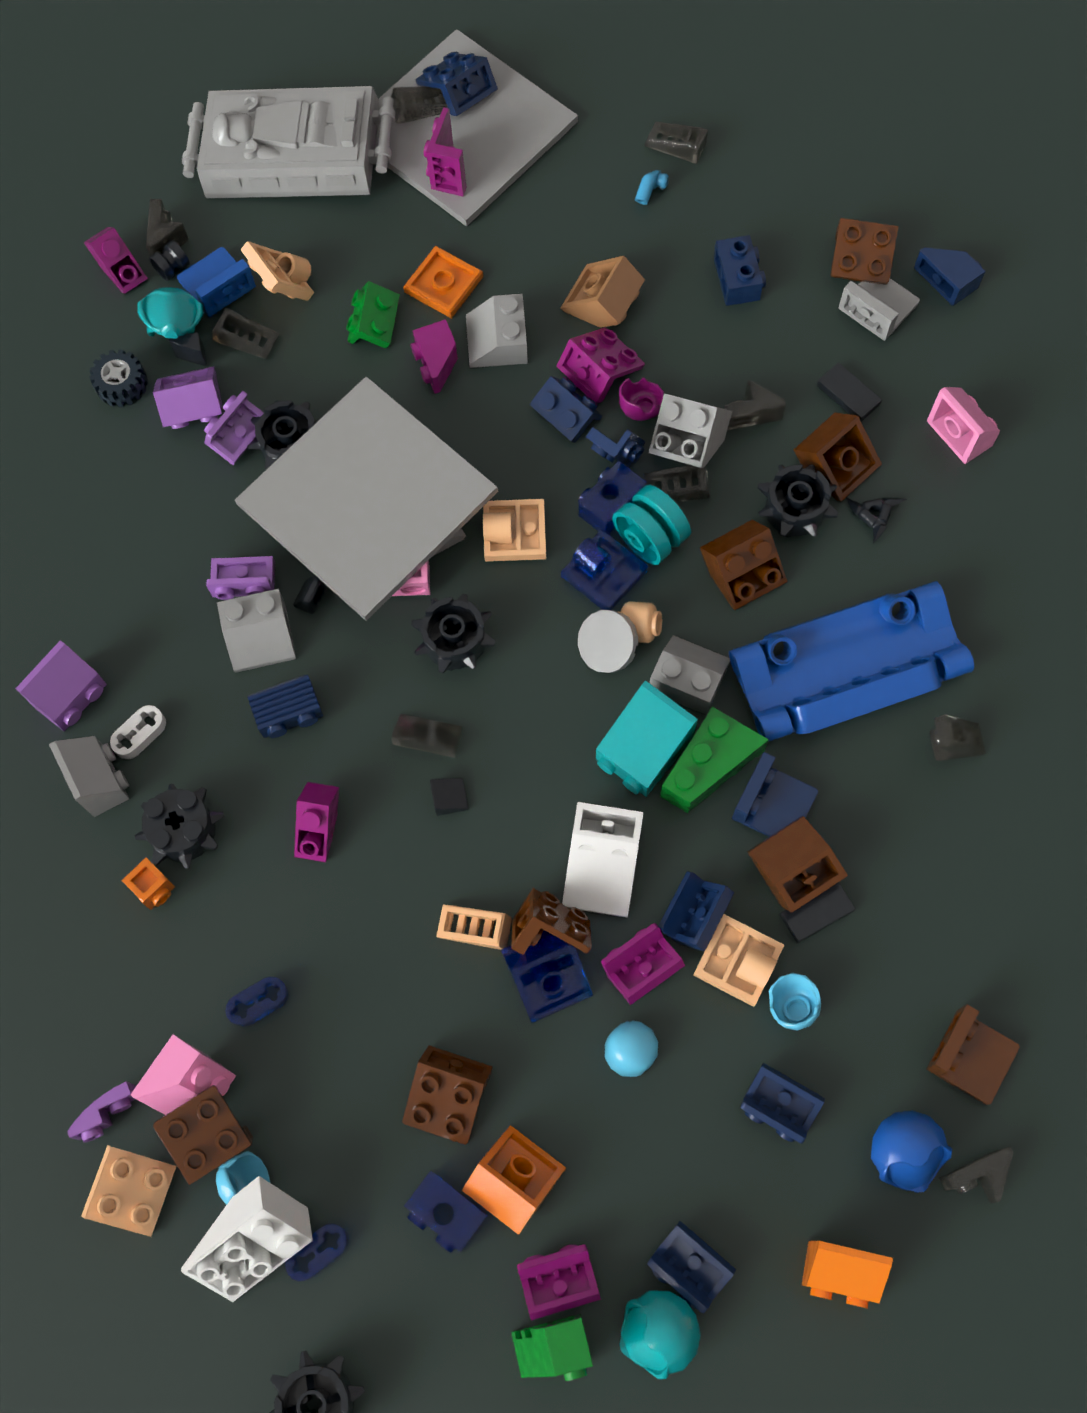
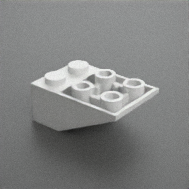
M582 802L577 803L563 905L570 909L571 907H576L582 911L628 918L643 812Z
M258 1176L230 1199L184 1263L181 1272L234 1302L313 1241L308 1207Z

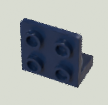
M457 51L443 57L444 61L438 65H431L422 71L423 74L415 79L419 86L441 89L452 116L460 115L498 89L487 57L475 56L473 53L467 55L459 54Z
M763 752L736 806L732 819L770 837L799 817L804 816L806 818L818 790L772 768L776 757Z

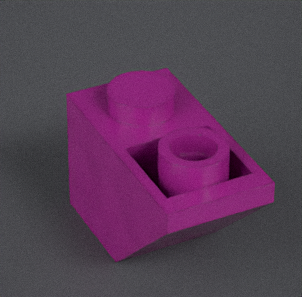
M107 227L84 242L101 269L123 294L148 279L114 227Z
M446 319L413 330L415 342L410 344L415 360L421 359L423 367H420L424 383L431 384L434 394L441 391L458 360L456 342Z
M307 782L297 799L294 857L321 862L327 861L338 815L339 787Z

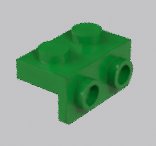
M370 281L361 290L357 289L351 305L354 306V311L346 326V330L349 331L348 342L354 344L361 338L386 349L391 343L400 294Z

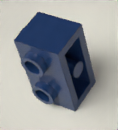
M750 235L717 240L714 262L726 306L759 301L762 288L766 287V277L764 270H759L758 247L753 246Z

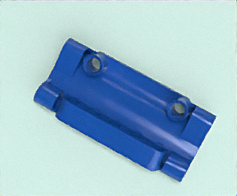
M937 581L898 594L890 593L770 633L762 640L729 651L731 666L743 689L757 731L760 735L769 739V741L794 732L796 734L811 733L925 694L941 687L942 681L970 673L974 670L973 657L967 646L962 644L957 638L944 591ZM899 602L900 610L897 615L893 616L892 608L895 603ZM779 642H783L784 649L782 653L774 656V646Z

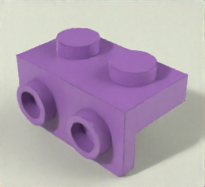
M244 391L238 397L232 395L223 406L224 414L219 419L214 417L204 429L207 433L204 443L232 465L247 450V445L256 439L255 425L251 422L252 417H261L264 414L247 400L248 394Z
M273 556L211 558V578L207 579L206 586L212 597L221 600L233 599L234 596H247L274 590L275 560Z

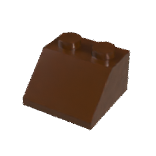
M833 413L793 449L803 468L806 469L812 464L815 466V473L818 470L828 480L829 484H836L837 489L831 493V496L840 502L882 465L857 415Z

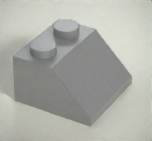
M523 294L492 296L466 314L470 368L528 364Z
M279 589L217 602L222 633L235 673L296 659L286 604Z
M673 635L660 655L650 677V684L674 702L707 715L730 664V659Z
M95 736L59 740L49 744L74 799L92 816L96 817L129 800L125 788L129 787L128 781L121 770H115L112 762L116 760V757L108 743L102 744Z

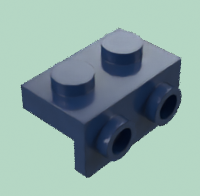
M550 376L530 405L571 442L576 443L593 419L599 421L602 415L596 410L598 407L597 403L588 396L584 395L581 397L575 392L577 386L566 377L558 379Z
M594 427L586 436L587 439L593 442L591 449L612 463L617 459L628 467L632 462L635 463L640 459L646 442L629 429L626 430L618 443Z
M687 871L658 927L661 932L677 944L705 951L734 892L725 885L704 881L694 872Z
M763 1063L746 1092L740 1108L754 1122L759 1124L765 1122L775 1128L776 1133L783 1139L790 1142L796 1140L803 1144L809 1128L824 1104L825 1098Z
M681 1221L673 1228L647 1263L659 1281L672 1286L691 1308L698 1309L703 1314L736 1271L730 1263Z

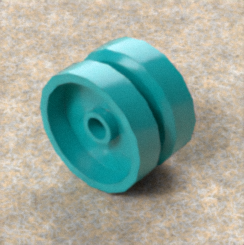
M645 485L633 496L632 503L623 504L612 517L614 526L626 545L637 556L652 565H659L670 555L671 547H679L691 535L690 524L680 507L666 493L652 485Z

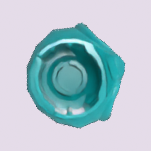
M174 287L155 289L137 302L139 318L146 324L147 334L152 337L155 336V333L165 338H178V336L186 333H195V326L202 320L204 315L201 302L196 300L187 291Z
M648 1290L637 1299L629 1300L626 1304L619 1343L620 1350L625 1356L646 1369L657 1379H666L670 1374L683 1371L697 1355L701 1336L697 1316L686 1300L670 1291Z

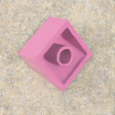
M944 387L939 391L927 419L930 426L964 464L992 447L1000 433L995 421L985 415L978 407L976 400L972 396L967 395L962 388Z
M173 1034L135 1087L131 1096L166 1115L212 1085H215L221 1095L224 1096L236 1075Z

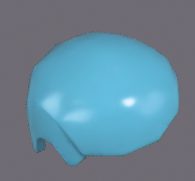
M790 973L780 976L769 989L771 1014L782 1027L798 1031L811 1026L820 1015L821 997L819 990L806 975Z
M634 1020L626 1021L617 1026L608 1036L605 1042V1059L610 1068L619 1075L637 1077L653 1065L658 1056L659 1042L653 1030L644 1023Z
M246 1151L232 1157L219 1167V1171L216 1173V1185L218 1194L226 1205L235 1194L258 1176L270 1183L268 1170L262 1160L252 1152Z

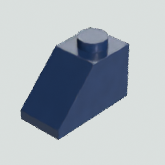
M923 248L920 250L914 269L952 306L977 290L985 274L981 264L965 251Z

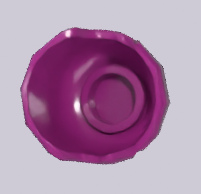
M627 378L620 385L619 403L627 417L632 420L644 421L659 415L664 391L658 384L649 382L646 378L633 383Z

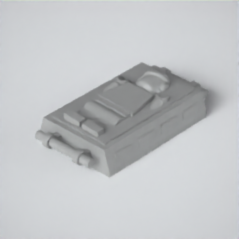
M372 86L209 91L205 115H203L204 105L200 102H195L192 112L188 116L190 128L187 148L182 155L183 175L187 178H193L195 168H197L206 198L370 195L373 164H376L375 170L383 174L387 172V164L391 161L392 151L389 148L391 124L395 121L394 100L391 97H384L382 107L379 108V99ZM377 125H380L378 146L375 148ZM203 129L200 152L198 154L200 132Z

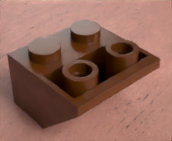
M753 519L700 547L709 574L734 610L788 582L770 529Z
M804 816L799 817L747 851L781 907L790 912H794L848 876L831 847Z

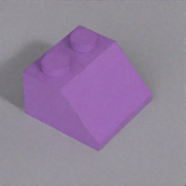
M214 366L156 380L153 395L163 427L171 426L172 429H178L189 425V421L200 419L201 422H209L214 417L218 418V415L222 414L223 405Z
M60 640L15 689L37 711L61 730L65 731L80 719L82 711L91 702L96 701L101 696L103 688L107 684L94 669Z

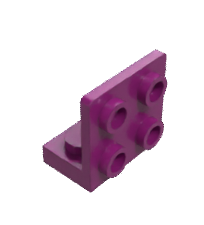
M443 107L440 117H436L434 120L431 140H427L424 146V157L427 158L428 162L426 175L430 177L432 190L463 197L467 188L463 150L453 147L450 110Z
M604 327L569 339L556 367L595 403L603 402L616 378L641 370L645 363L637 356L634 350L628 348L617 338L615 332Z

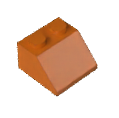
M510 1125L478 1163L462 1191L519 1235L561 1177L566 1167Z
M809 1241L802 1286L811 1287L810 1295L832 1300L833 1293L847 1296L846 1304L868 1309L869 1302L880 1303L892 1267L893 1258L823 1241Z

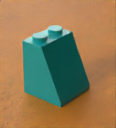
M645 680L596 748L597 764L610 775L615 773L622 778L623 785L634 794L640 792L647 797L692 740L698 719Z

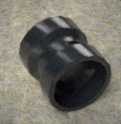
M173 240L164 245L162 253L155 252L149 257L153 268L165 281H169L174 277L175 270L184 269L190 265L187 255Z

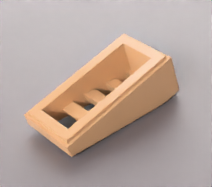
M443 904L436 937L506 950L512 918L505 913ZM454 914L459 915L455 933L451 932ZM467 917H472L468 935L464 934ZM481 919L485 920L482 937L478 936ZM494 922H496L495 931H494V936H493V938H491L492 932H493V927H494Z

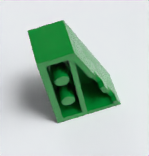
M712 707L663 783L660 797L689 813L730 777L735 776L745 765L765 751L769 739Z
M581 1313L511 1332L521 1378L564 1375L565 1381H570L587 1376L586 1368L593 1366Z

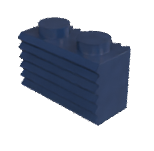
M308 674L247 696L258 730L263 738L268 736L269 738L281 737L287 733V729L297 727L298 725L300 727H308L318 721L317 718L323 717Z

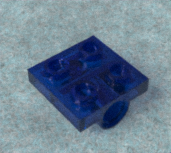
M601 529L593 539L587 538L578 546L571 562L561 571V577L602 610H612L648 572V565Z

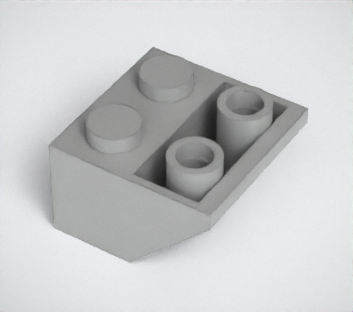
M664 393L649 453L704 468L725 440L732 411Z

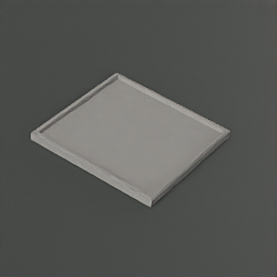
M457 29L379 98V108L382 107L384 97H391L394 100L395 121L391 124L389 144L392 153L391 161L387 164V167L466 227L578 122V115ZM455 51L459 52V54L467 55L473 53L475 56L487 57L498 87L496 91L460 115H450L453 147L463 150L467 186L463 197L431 189L430 177L426 175L428 162L427 158L424 157V146L426 141L431 140L433 135L432 128L435 118L440 117L443 107H448L441 89L419 86L415 80L423 74L422 71L431 65H438L444 61L443 57ZM377 125L375 148L378 146L380 125Z
M365 377L235 499V502L367 621L498 492V488L368 377Z

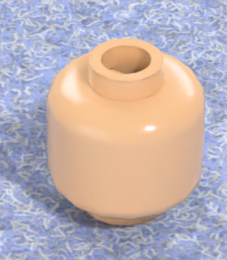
M629 601L623 605L619 613L628 616L635 625L638 643H650L654 640L655 636L660 635L663 620L662 613L657 611L654 604Z

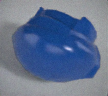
M913 1110L895 1112L883 1120L872 1139L871 1160L880 1173V1180L889 1185L915 1193L924 1192L940 1168L952 1156V1148L947 1144L944 1130L930 1116Z

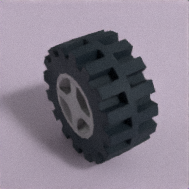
M121 349L118 350V353L110 350L107 356L104 353L99 355L101 360H94L93 364L95 367H90L89 372L91 376L89 377L100 399L104 403L107 401L108 405L113 407L115 403L118 407H124V403L132 405L133 399L138 401L141 398L140 393H145V385H148L146 373L139 359L134 357L133 353L128 351L126 354Z

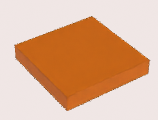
M435 246L403 286L404 293L452 319L482 280L483 271Z

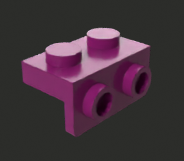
M656 923L638 931L632 939L621 947L610 951L607 957L601 961L609 980L630 1005L685 966L683 959L665 940Z
M574 1244L567 1245L561 1248L559 1252L546 1256L534 1255L527 1258L523 1263L517 1264L531 1321L601 1300L585 1244L579 1246Z

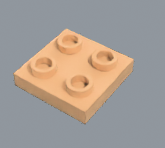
M249 241L241 248V251L248 259L247 264L263 279L262 284L274 294L277 292L282 293L291 299L299 298L308 301L314 294V291L306 282L311 274V265L306 258L287 252L282 253Z
M544 499L488 501L483 506L485 562L546 559Z
M723 914L693 976L754 1007L773 972L784 944Z
M107 1145L81 1217L151 1237L176 1166Z

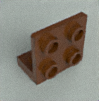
M840 218L835 235L836 245L831 277L887 285L890 279L898 226Z
M533 888L512 919L511 949L524 955L530 945L534 947L538 943L543 930L585 953H589L592 948L588 916L576 907H571L570 909L561 904L558 898L550 892H540Z
M966 1004L956 1011L926 1070L983 1104L989 1105L1002 1084L1020 1046L1018 1043L978 1021L976 1017L980 1011Z
M428 1045L417 1064L402 1120L403 1124L466 1145L470 1139L482 1093L490 1079L493 1067Z
M215 1085L210 1086L153 1124L155 1131L189 1185L251 1146L253 1136L247 1126H240Z

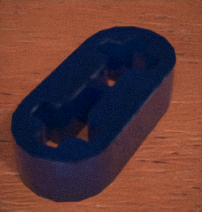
M276 977L264 978L233 996L226 1005V1016L230 1022L239 1027L249 1026L281 1008L288 999V988L283 981ZM272 985L275 989L280 987L281 990L276 993L277 1000L272 1001L270 998H266L261 1002L259 1001L260 998L268 994V986ZM255 1002L254 1006L246 1010L248 1015L246 1018L243 1019L239 1015H234L238 1011L237 1005L239 1003L248 1006Z
M327 1224L312 1234L313 1241L286 1261L288 1275L297 1281L309 1280L341 1256L349 1243V1236L342 1226ZM328 1231L331 1234L339 1233L340 1238L337 1240L338 1249L335 1250L329 1247L321 1253L318 1248L327 1241L325 1234ZM314 1252L317 1257L309 1262L308 1268L310 1271L307 1274L304 1271L296 1272L294 1268L298 1264L296 1257L298 1255L308 1257Z

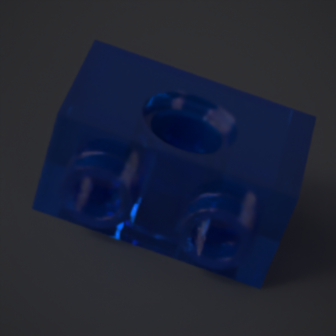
M618 461L612 468L607 467L601 473L598 483L592 489L587 488L581 494L578 500L579 517L607 537L615 529L612 519L613 514L623 504L632 503L633 496L647 485V482ZM614 495L617 498L613 500L605 499L604 496Z
M433 1171L428 1173L404 1205L410 1211L407 1218L423 1231L428 1225L439 1235L435 1241L450 1253L455 1248L463 1252L489 1217ZM441 1204H449L454 1210V1218L447 1225L439 1224L435 1218L436 1209Z

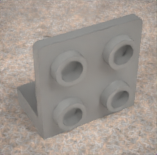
M889 279L887 285L862 281L857 285L850 281L843 290L838 309L885 341L916 308L920 299L892 279Z

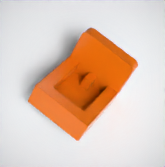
M147 857L121 880L150 910L155 906L159 907L164 904L171 896L170 891L175 888L168 878Z

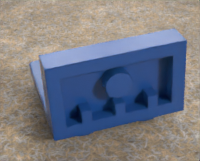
M224 247L218 248L177 275L178 282L183 288L203 304V311L208 317H211L256 287L249 265L244 259L236 262Z

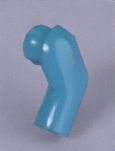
M660 170L644 175L635 201L648 205L652 190L656 189V187L662 190L665 189L668 185L669 176L666 173H661Z

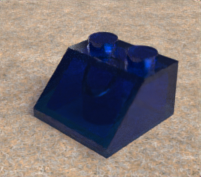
M544 930L538 943L534 947L530 945L524 955L511 949V945L501 949L531 1023L593 996L576 948Z

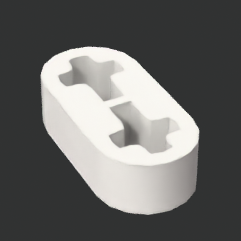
M147 705L138 709L111 736L110 746L112 750L122 759H132L138 756L165 729L166 719L155 706ZM148 716L154 718L156 722L152 727L149 724L146 725L144 721ZM124 738L130 740L132 744L129 749L123 747L121 743Z

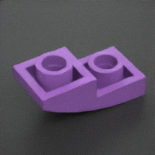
M126 1081L95 1100L67 1131L69 1138L83 1140V1143H86L104 1135L103 1129L112 1126L108 1112L117 1114L129 1109L132 1106L131 1101L136 1100L131 1096L136 1085Z

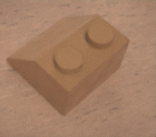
M625 256L587 264L562 304L561 309L565 313L600 328L616 326L626 318V312L631 303L638 297L639 289L645 279Z

